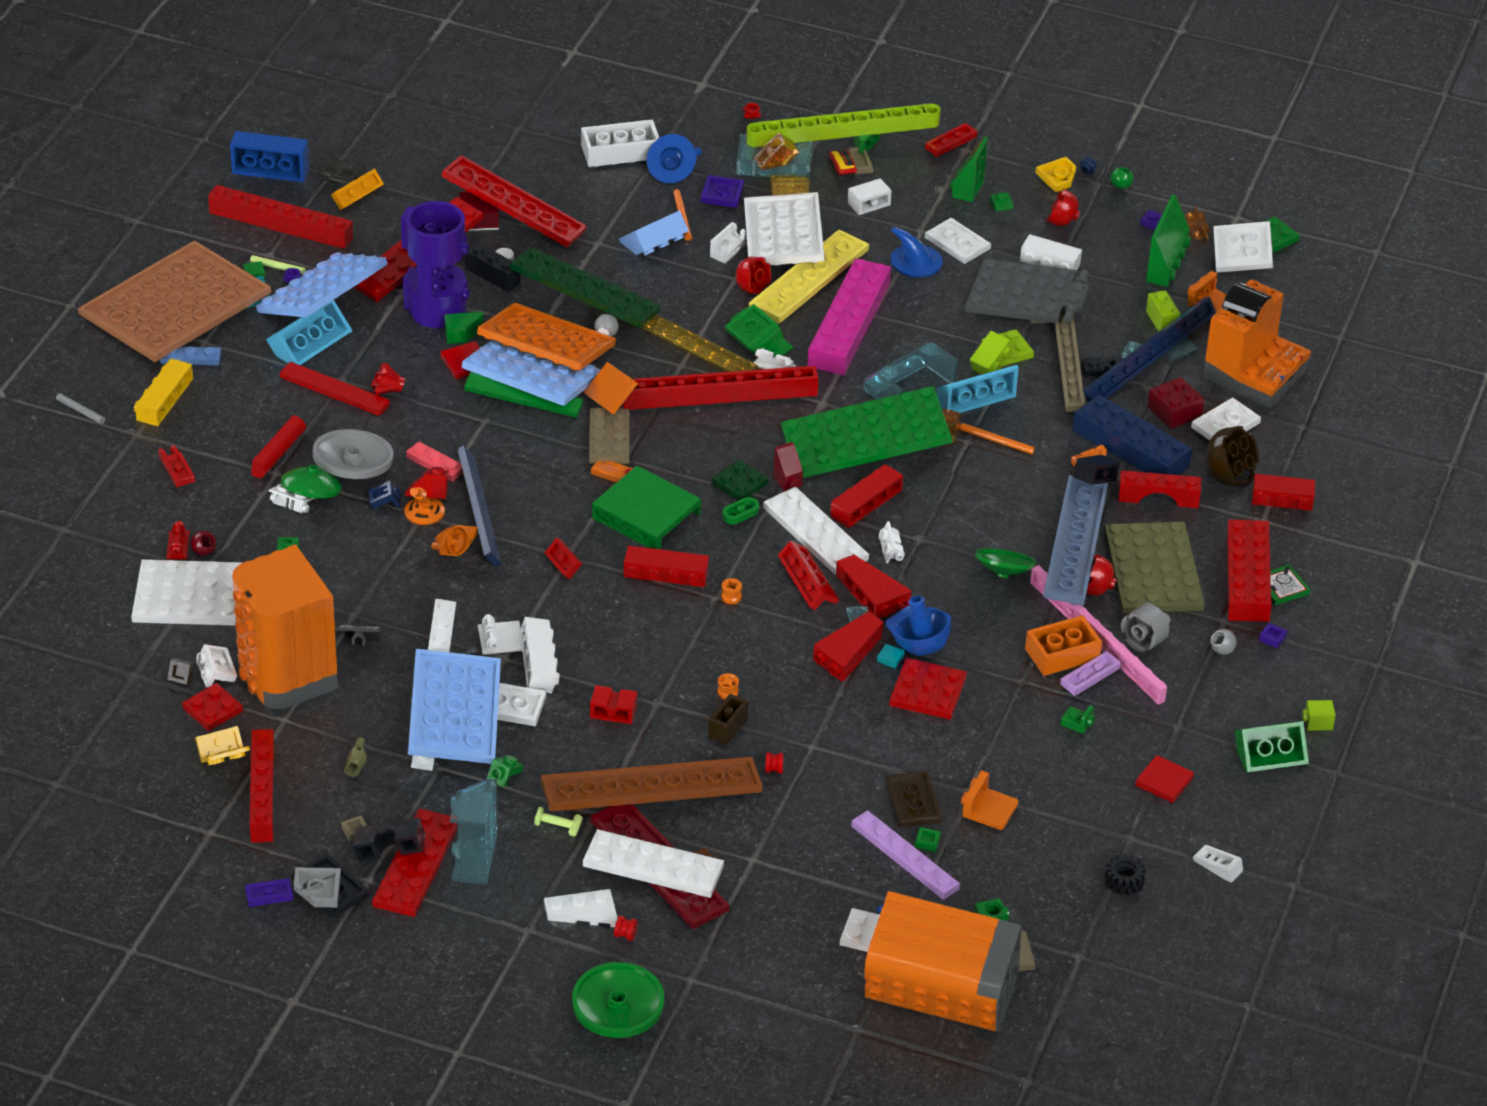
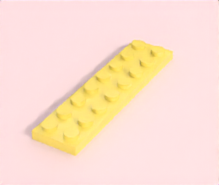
M837 230L823 242L824 261L816 263L804 262L794 265L750 301L749 307L755 304L771 319L780 324L848 268L855 258L858 259L869 250V244L844 231Z

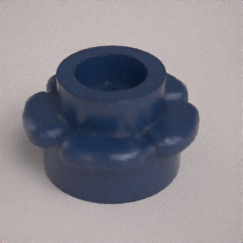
M1086 157L1080 161V168L1084 173H1094L1097 163L1092 158Z

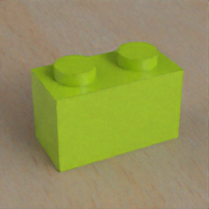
M1166 290L1148 294L1146 312L1159 332L1178 318L1180 312Z
M990 331L969 359L972 370L982 375L1000 370L1004 361L1012 355L1013 348L1010 340Z

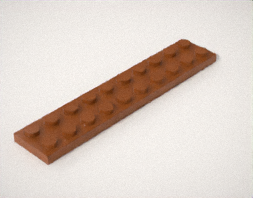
M752 757L541 775L540 780L550 812L761 793L763 787Z

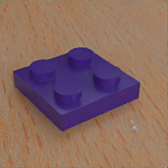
M708 175L701 195V203L737 208L744 188V180Z

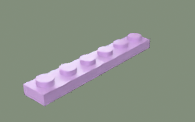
M868 810L852 820V828L941 899L944 900L959 890L960 883Z

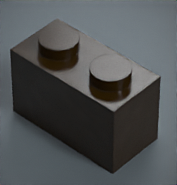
M729 694L709 718L708 738L727 745L748 720L749 701Z

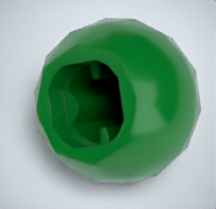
M1124 167L1115 168L1111 173L1112 185L1118 189L1130 187L1134 177L1132 171Z

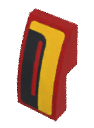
M846 149L829 151V159L834 163V170L839 175L857 172L854 160Z

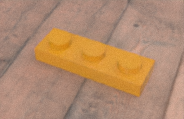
M374 168L335 191L331 196L338 208L342 210L381 187L384 183Z

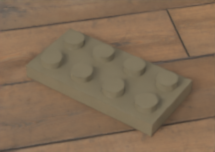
M590 408L589 463L613 461L618 464H629L630 409L619 408L613 415L605 408Z

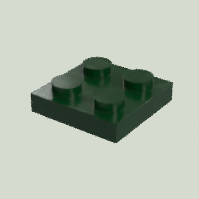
M739 459L712 478V485L739 501L752 496L766 486L769 478Z

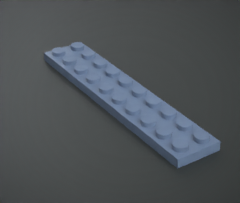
M1069 475L1043 597L1084 606L1108 483L1090 485Z

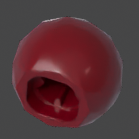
M198 531L191 539V548L199 556L212 554L217 546L214 534L209 531Z

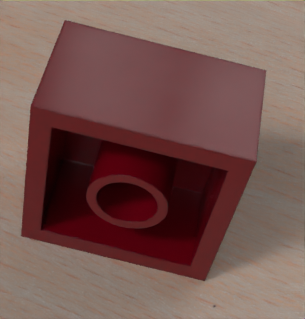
M1182 377L1149 389L1147 408L1170 429L1202 416L1204 398Z

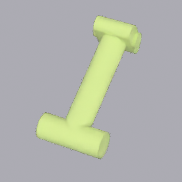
M539 807L534 824L539 826L542 821L570 828L568 831L569 835L576 836L583 818L581 815H575L574 819L570 820L544 813V808Z

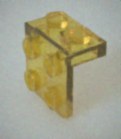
M772 175L770 177L771 196L809 193L810 180L806 175Z

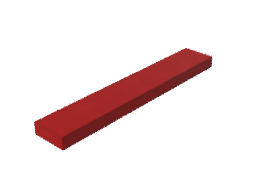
M289 362L280 371V378L377 416H380L390 406L389 399L377 396L293 362Z

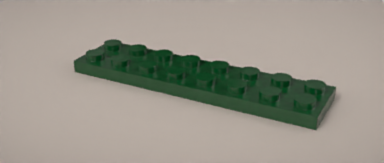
M528 248L510 263L511 270L639 328L643 327L660 312V305L653 301L642 298L636 293L629 292L618 285L589 274L585 270L558 260L554 256L547 255L536 248Z

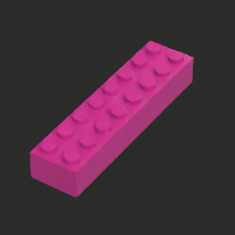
M854 259L808 349V366H816V369L845 375L890 285L891 266L863 259Z

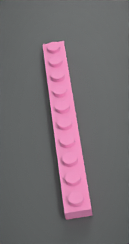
M1038 565L1032 568L1030 583L1043 595L1048 572ZM1047 598L1068 619L1084 615L1102 641L1101 651L1103 653L1107 651L1121 662L1120 669L1158 705L1165 702L1167 692L1165 683L1156 677L1137 656H1134L1124 644L1119 642L1110 631L1101 625L1099 620L1095 619L1085 607Z

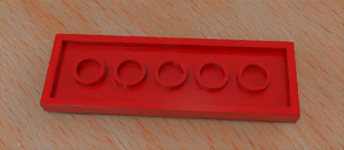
M421 808L418 809L414 818H420L426 833L423 852L401 855L398 849L372 900V907L412 917L416 916L461 824L460 818Z

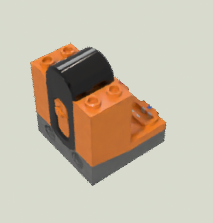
M1252 279L1246 284L1236 283L1231 287L1223 301L1222 308L1211 318L1203 372L1204 379L1271 408L1305 373L1309 367L1311 350L1278 336L1283 293Z

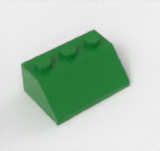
M1303 721L1234 730L1237 752L1246 772L1309 764Z

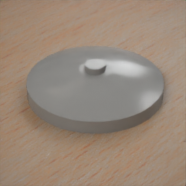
M342 429L331 431L320 436L313 445V460L316 465L327 473L342 478L366 479L376 477L385 473L393 463L394 452L392 446L382 437L363 430Z

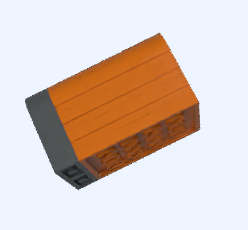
M297 545L289 546L286 549L278 550L269 555H263L238 565L232 574L237 634L236 643L238 647L237 657L239 661L238 671L241 680L246 681L250 693L255 694L259 702L268 708L284 709L338 689L333 595Z
M888 891L866 957L865 980L867 981L865 984V998L999 1032L1019 975L1021 925Z

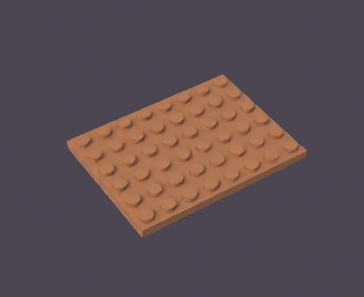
M194 240L78 308L79 315L153 362H157L175 349L182 347L271 293V286Z

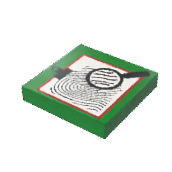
M1290 564L1270 570L1271 602L1274 606L1310 594V588Z

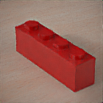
M886 464L876 469L872 474L861 479L859 483L831 501L830 517L847 528L851 527L902 491L903 475Z
M636 546L627 547L624 559V577L699 587H705L709 572L708 555Z

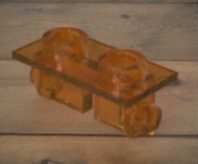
M1194 205L1196 210L1188 212L1185 216L1192 238L1200 240L1206 236L1209 241L1207 233L1210 230L1207 222L1203 223V221H1206L1202 210L1198 211L1197 206Z

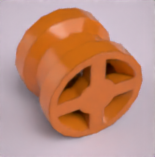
M734 578L724 580L721 588L722 601L727 604H737L742 598V583Z
M726 673L718 678L717 693L720 698L725 700L729 694L738 696L739 679L736 675Z

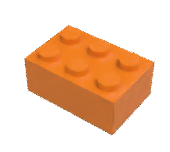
M1084 615L1028 630L1025 650L1043 676L1084 665L1101 655L1102 641Z

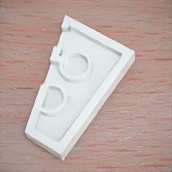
M610 889L544 898V907L548 921L567 923L587 921L590 922V925L598 926L599 923L610 924V927H615L617 914Z

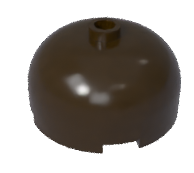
M1233 426L1219 430L1208 443L1206 452L1207 465L1212 476L1224 485L1243 486L1250 484L1256 474L1253 473L1256 463L1259 462V450L1252 433H1247L1243 426ZM1244 470H1249L1250 472L1249 477L1244 481L1233 479V477L1242 476Z

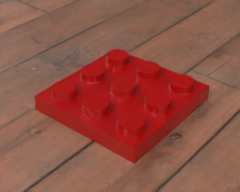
M906 658L890 698L889 706L951 720L967 678V671Z

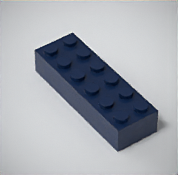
M1100 394L1074 412V432L1098 446L1103 445L1108 452L1142 472L1179 475L1190 467L1191 447Z

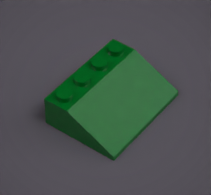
M1173 194L1151 239L1146 282L1165 287L1169 286L1171 280H1175L1176 272L1180 269L1181 261L1185 258L1186 250L1190 247L1192 239L1189 237L1190 229L1176 195Z

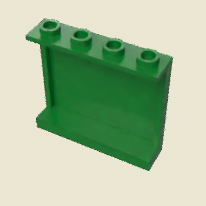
M639 466L634 467L592 503L593 519L652 549H661L662 538L692 512L697 515L701 514V498Z

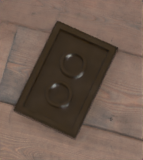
M928 771L886 776V784L899 828L942 823V814Z

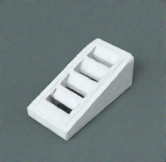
M1205 845L1193 856V861L1229 882H1233L1243 871L1242 859L1240 857Z

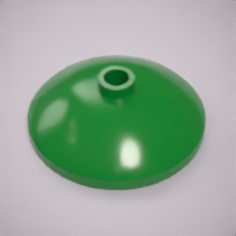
M316 465L291 469L281 477V485L286 490L304 497L331 498L340 494L342 488L341 483L334 475L327 473Z
M981 548L977 549L975 557L983 566L996 572L997 576L1002 578H1008L1009 575H1020L1032 570L1036 566L1034 558L1015 551Z

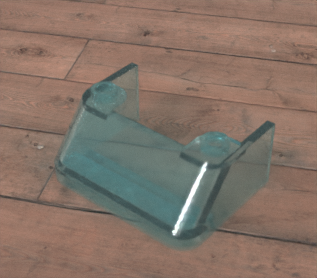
M926 343L866 376L863 381V389L876 399L902 394L903 389L895 383L925 366L951 384L956 382L958 360L938 345Z
M485 779L458 791L456 796L451 797L450 809H452L450 823H458L457 842L452 844V855L455 856L452 881L487 885L497 841V780Z

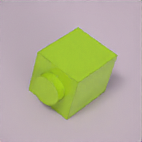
M1332 700L1307 701L1306 709L1302 710V721L1306 722L1307 731L1333 730L1335 711Z

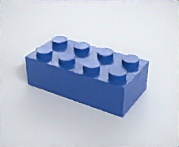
M235 131L230 143L232 174L296 182L305 181L309 171L308 140Z

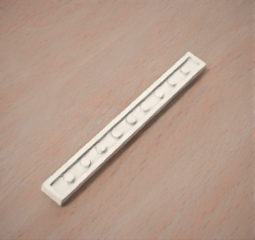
M435 599L428 650L449 652L456 602ZM412 756L411 768L433 770L434 757Z

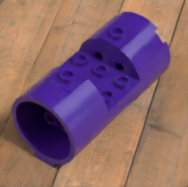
M428 201L414 207L408 206L401 216L402 248L407 249L409 257L417 263V267H410L403 277L404 308L409 309V313L418 324L430 328H444V314L466 313L467 310L466 300H468L470 294L468 281L464 272L454 264L468 253L469 244L467 243V235H465V217L462 210L448 202Z

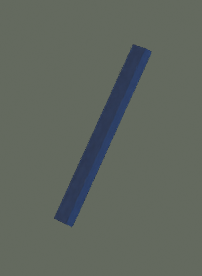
M463 445L458 448V453L483 553L491 564L496 567L502 563L475 457Z

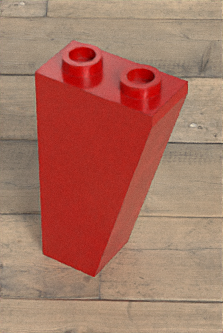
M855 554L837 561L836 577L867 611H870L879 619L910 606L908 601L911 598L912 591Z
M870 611L866 612L815 643L813 660L825 668L832 676H835L841 682L844 681L882 638L883 621Z

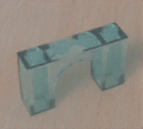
M740 134L736 175L810 180L813 141L794 143V150L789 156L774 159L760 154L758 147L747 145V135Z

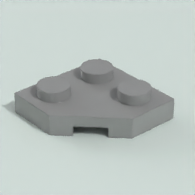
M296 867L294 890L314 907L337 908L341 868Z

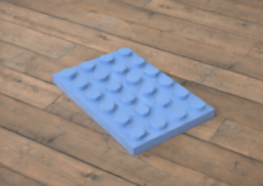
M334 253L330 256V259L318 263L316 268L305 271L300 278L291 280L286 287L277 289L276 293L272 296L263 298L262 302L256 305L258 313L308 317L388 265L386 257Z
M495 340L489 341L462 362V368L562 406H565L583 392L601 370L591 364H588L580 371L572 370L563 364H555L549 359L538 358L535 354L521 352L518 348L502 345L501 342Z
M416 649L408 755L492 764L496 751L501 658Z

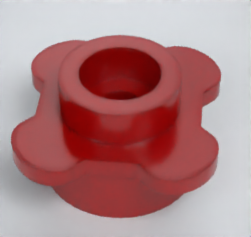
M748 103L743 107L745 112L743 116L745 118L755 119L761 117L759 112L761 108L758 104Z

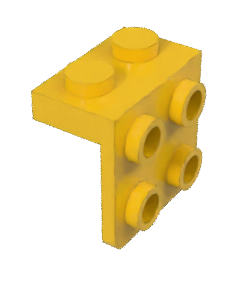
M238 726L195 737L201 763L208 762V765L225 762L224 757L227 756L229 760L246 756L245 752L250 750L249 746L243 747Z

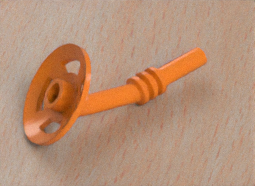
M417 487L410 490V494L413 495L414 499L410 500L404 508L405 516L410 522L417 525H431L443 518L445 507L440 500L427 498L426 490ZM437 506H438V507H440V510H439V512L435 515L434 513L436 512ZM417 513L420 514V515H422V516H427V515H428V518H419V517H416L415 515H416Z

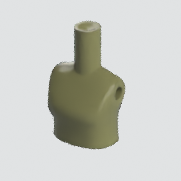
M362 737L357 738L355 746L348 755L347 764L344 768V772L348 776H358L366 764L367 756L363 748L365 739Z

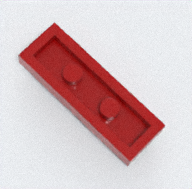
M964 123L926 142L925 149L939 157L976 138L978 131Z

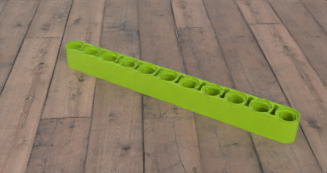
M922 104L755 122L747 126L746 143L751 147H763L935 128L940 123L941 109L937 104Z

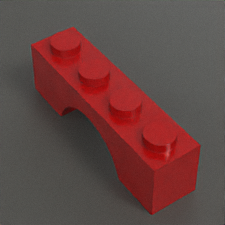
M1121 470L1118 502L1139 503L1143 497L1149 494L1163 493L1171 496L1177 502L1178 507L1199 508L1201 477Z

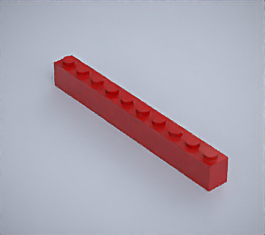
M816 366L635 378L633 380L638 384L623 402L622 406L623 409L635 410L818 396L819 378Z

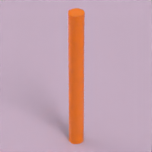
M676 189L673 191L677 210H680L689 230L683 233L684 238L689 241L692 239L681 192Z
M965 423L960 425L961 431L1032 455L1035 452V447Z

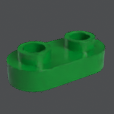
M743 498L726 506L723 509L722 518L728 524H738L758 514L759 502L755 498Z

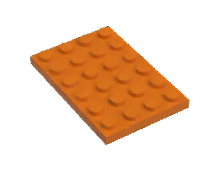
M515 302L480 325L477 334L484 336L485 339L501 342L502 345L518 348L521 352L535 354L538 358L549 359L555 364H563L576 371L586 367L615 346L616 338Z

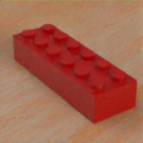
M1228 519V621L1270 622L1269 521Z

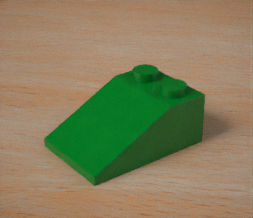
M984 137L962 167L958 168L956 178H953L950 184L953 198L973 202L985 178L988 137Z

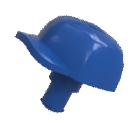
M923 596L910 598L908 601L910 606L903 608L896 615L885 621L886 627L892 632L896 643L905 651L916 656L940 651L945 646L951 633V616L937 608L925 607V598Z

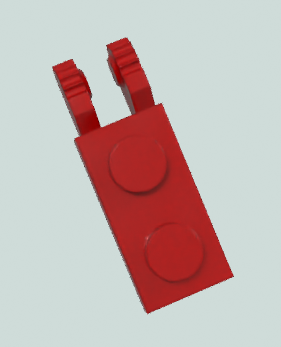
M175 445L170 446L171 455H167L163 448L158 449L160 460L176 487L195 482L192 470Z

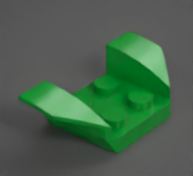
M755 304L749 308L746 307L732 316L731 321L725 325L726 331L746 349L752 351L753 355L756 354L757 349L761 350L763 348L773 352L776 358L777 354L783 356L794 349L784 339L778 324Z

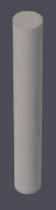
M61 393L56 396V400L97 423L103 424L105 422V417Z

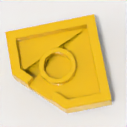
M1063 157L1037 166L1035 173L1050 188L1058 192L1062 191L1063 188L1071 187L1076 173V165L1067 157Z

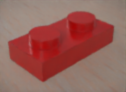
M557 537L544 552L560 572L569 579L583 564L569 547Z

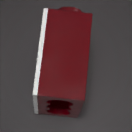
M459 192V199L481 211L484 216L480 222L468 231L499 229V212L495 206L481 200L470 192Z

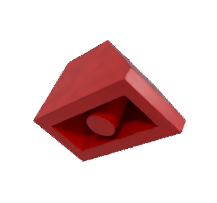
M442 467L428 469L408 486L405 496L413 497L410 494V490L420 487L426 490L427 498L446 499L449 470H444Z

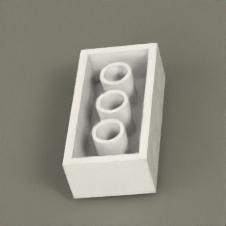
M653 120L581 128V146L588 167L647 160V154L651 145L659 138Z

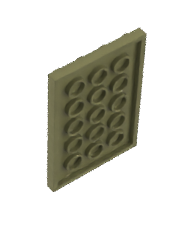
M1185 522L1105 524L1104 533L1111 564L1115 571L1114 578L1116 579L1122 614L1131 613L1146 602L1158 607L1162 612L1204 611L1205 603Z

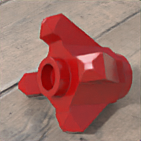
M387 363L380 365V371L376 372L374 380L371 382V387L377 396L389 392H401L405 378L396 373Z

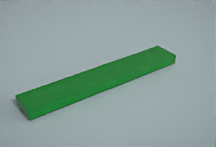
M470 372L464 386V391L576 418L583 405V399L575 397L565 406L473 372Z

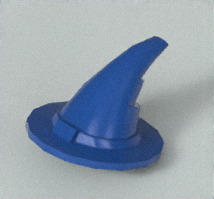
M667 134L658 138L651 145L647 154V166L656 180L664 183H678L685 180L692 173L696 165V157L702 151L699 147L694 148L693 144L686 137L678 134Z
M895 226L892 228L891 231L902 243V246L895 249L891 254V264L896 271L909 277L922 278L931 276L941 269L942 257L939 252L932 247L923 245L921 241L907 231Z

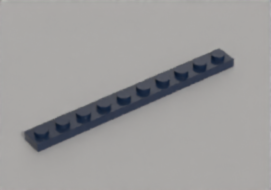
M1204 297L1084 388L1083 392L1087 402L1099 394L1105 398L1109 397L1212 318L1216 311L1211 298Z

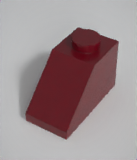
M793 442L775 447L773 478L784 492L794 487H801L803 481V469Z

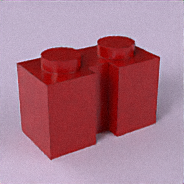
M596 685L590 702V718L632 724L637 709V691L621 689L620 693L613 692L610 687Z

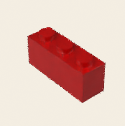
M1255 474L1252 491L1253 505L1312 511L1315 496V480Z

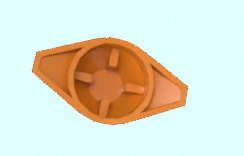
M465 525L448 527L435 537L436 542H433L431 547L433 550H439L440 555L459 556L473 542L478 534V529L475 526Z

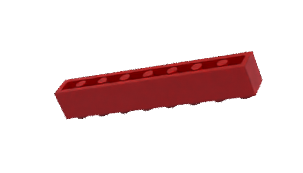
M216 185L208 195L209 213L342 249H346L353 240L352 220Z

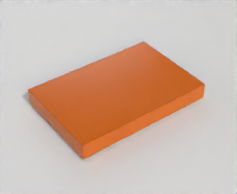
M607 362L583 393L614 415L638 383Z

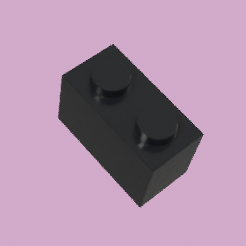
M1104 455L1077 458L1073 477L1090 485L1114 482L1117 480L1120 462Z

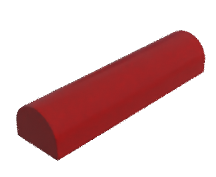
M293 415L252 460V476L263 478L306 430V424L300 417Z

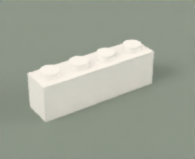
M525 617L520 630L527 688L552 693L554 686L559 683V673L556 672L557 658H554L555 643H552L553 629H550L549 620Z

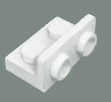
M204 644L201 652L197 654L196 663L200 669L201 678L205 686H212L215 679L234 682L237 678V673L228 649Z

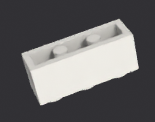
M1029 234L1021 247L1020 262L1031 265L1074 269L1077 271L1081 264L1082 249Z

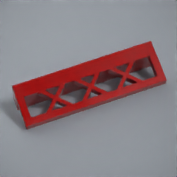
M790 541L778 554V557L809 607L816 610L824 600L836 605L839 598L808 549Z

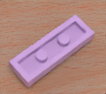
M1106 651L1061 678L1060 685L1076 696L1119 670L1121 662Z

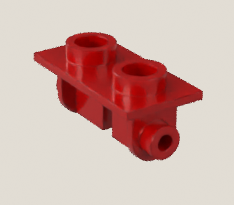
M177 521L173 524V530H169L166 559L187 560L190 530H185V525L181 521Z

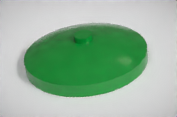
M625 962L605 963L591 968L578 979L572 993V1007L578 1021L593 1033L610 1038L632 1037L647 1031L659 1020L664 1009V991L659 980L643 967Z

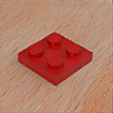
M217 683L182 702L183 709L208 731L243 712V705Z

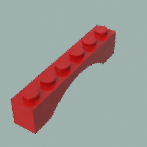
M274 729L252 730L250 785L251 843L273 842Z

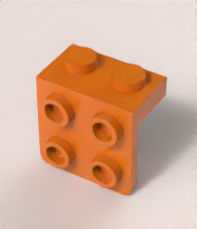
M1213 271L1202 276L1187 291L1188 307L1191 308L1204 297H1210L1216 313L1221 308L1227 311L1231 308L1235 309L1238 300L1215 289L1217 273Z
M981 770L978 777L972 779L969 791H965L962 796L961 804H964L962 816L998 830H1003L1018 806V799L988 789L989 773Z

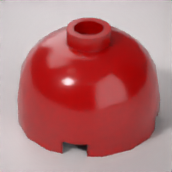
M1063 188L1051 208L1052 214H1048L1046 221L1056 226H1066L1072 220L1076 221L1080 214L1078 210L1079 202L1076 196Z
M751 256L742 260L736 270L738 286L747 293L760 294L765 290L766 284H770L771 266L765 262L764 257Z
M1095 554L1093 557L1086 592L1090 596H1100L1107 589L1112 590L1116 579L1113 578L1115 572L1113 565L1109 560L1098 554Z

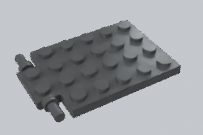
M984 259L966 302L965 312L1058 323L1062 311H1064L1063 321L1070 323L1072 316L1081 312L1090 288V284H1087L1089 271L1083 269L1076 282H1074L1076 278V270Z

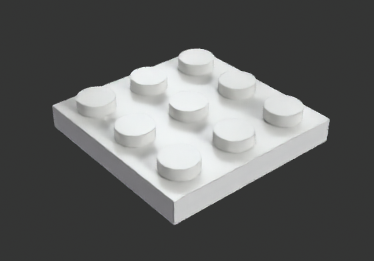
M1270 221L1214 226L1216 273L1273 268Z

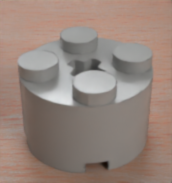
M1146 602L1123 618L1121 631L1122 634L1125 632L1126 642L1130 647L1139 652H1144L1154 648L1168 637L1170 617L1158 607Z

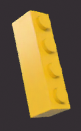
M170 358L167 364L162 367L158 376L154 377L149 388L145 389L140 400L136 401L134 405L136 421L159 426L193 380L192 364Z

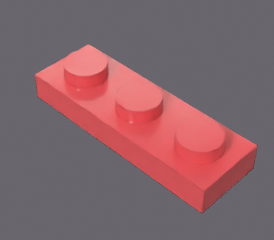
M419 441L406 451V458L427 469L442 467L444 470H449L448 480L451 482L463 474L461 463Z

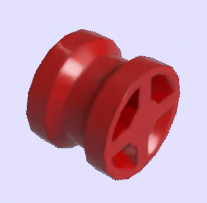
M766 752L765 773L776 771L778 774H782L783 753L772 754L771 752Z
M619 915L614 928V937H626L627 940L633 941L637 931L638 920L633 918L628 920L625 916Z

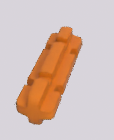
M1099 445L1080 453V456L1079 454L1071 457V464L1075 467L1077 458L1096 455L1106 456L1107 449L1103 445Z

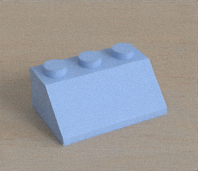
M679 210L619 238V241L635 255L643 253L645 256L654 252L653 247L658 246L660 249L669 245L668 240L673 239L675 242L684 238L683 233L689 230Z

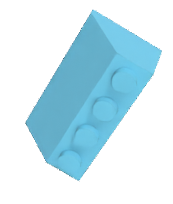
M332 300L308 317H300L266 340L277 357L287 363L293 362L301 365L352 332V329L335 301Z
M1014 365L938 387L936 394L943 413L948 417L1016 397L1019 367Z

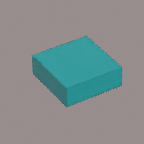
M885 644L877 656V662L896 669L905 656V650Z

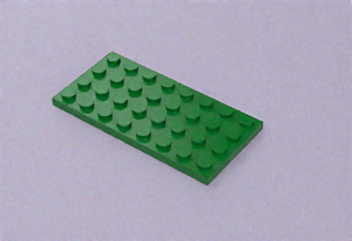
M934 386L781 422L786 444L793 442L803 469V478L952 443V437Z

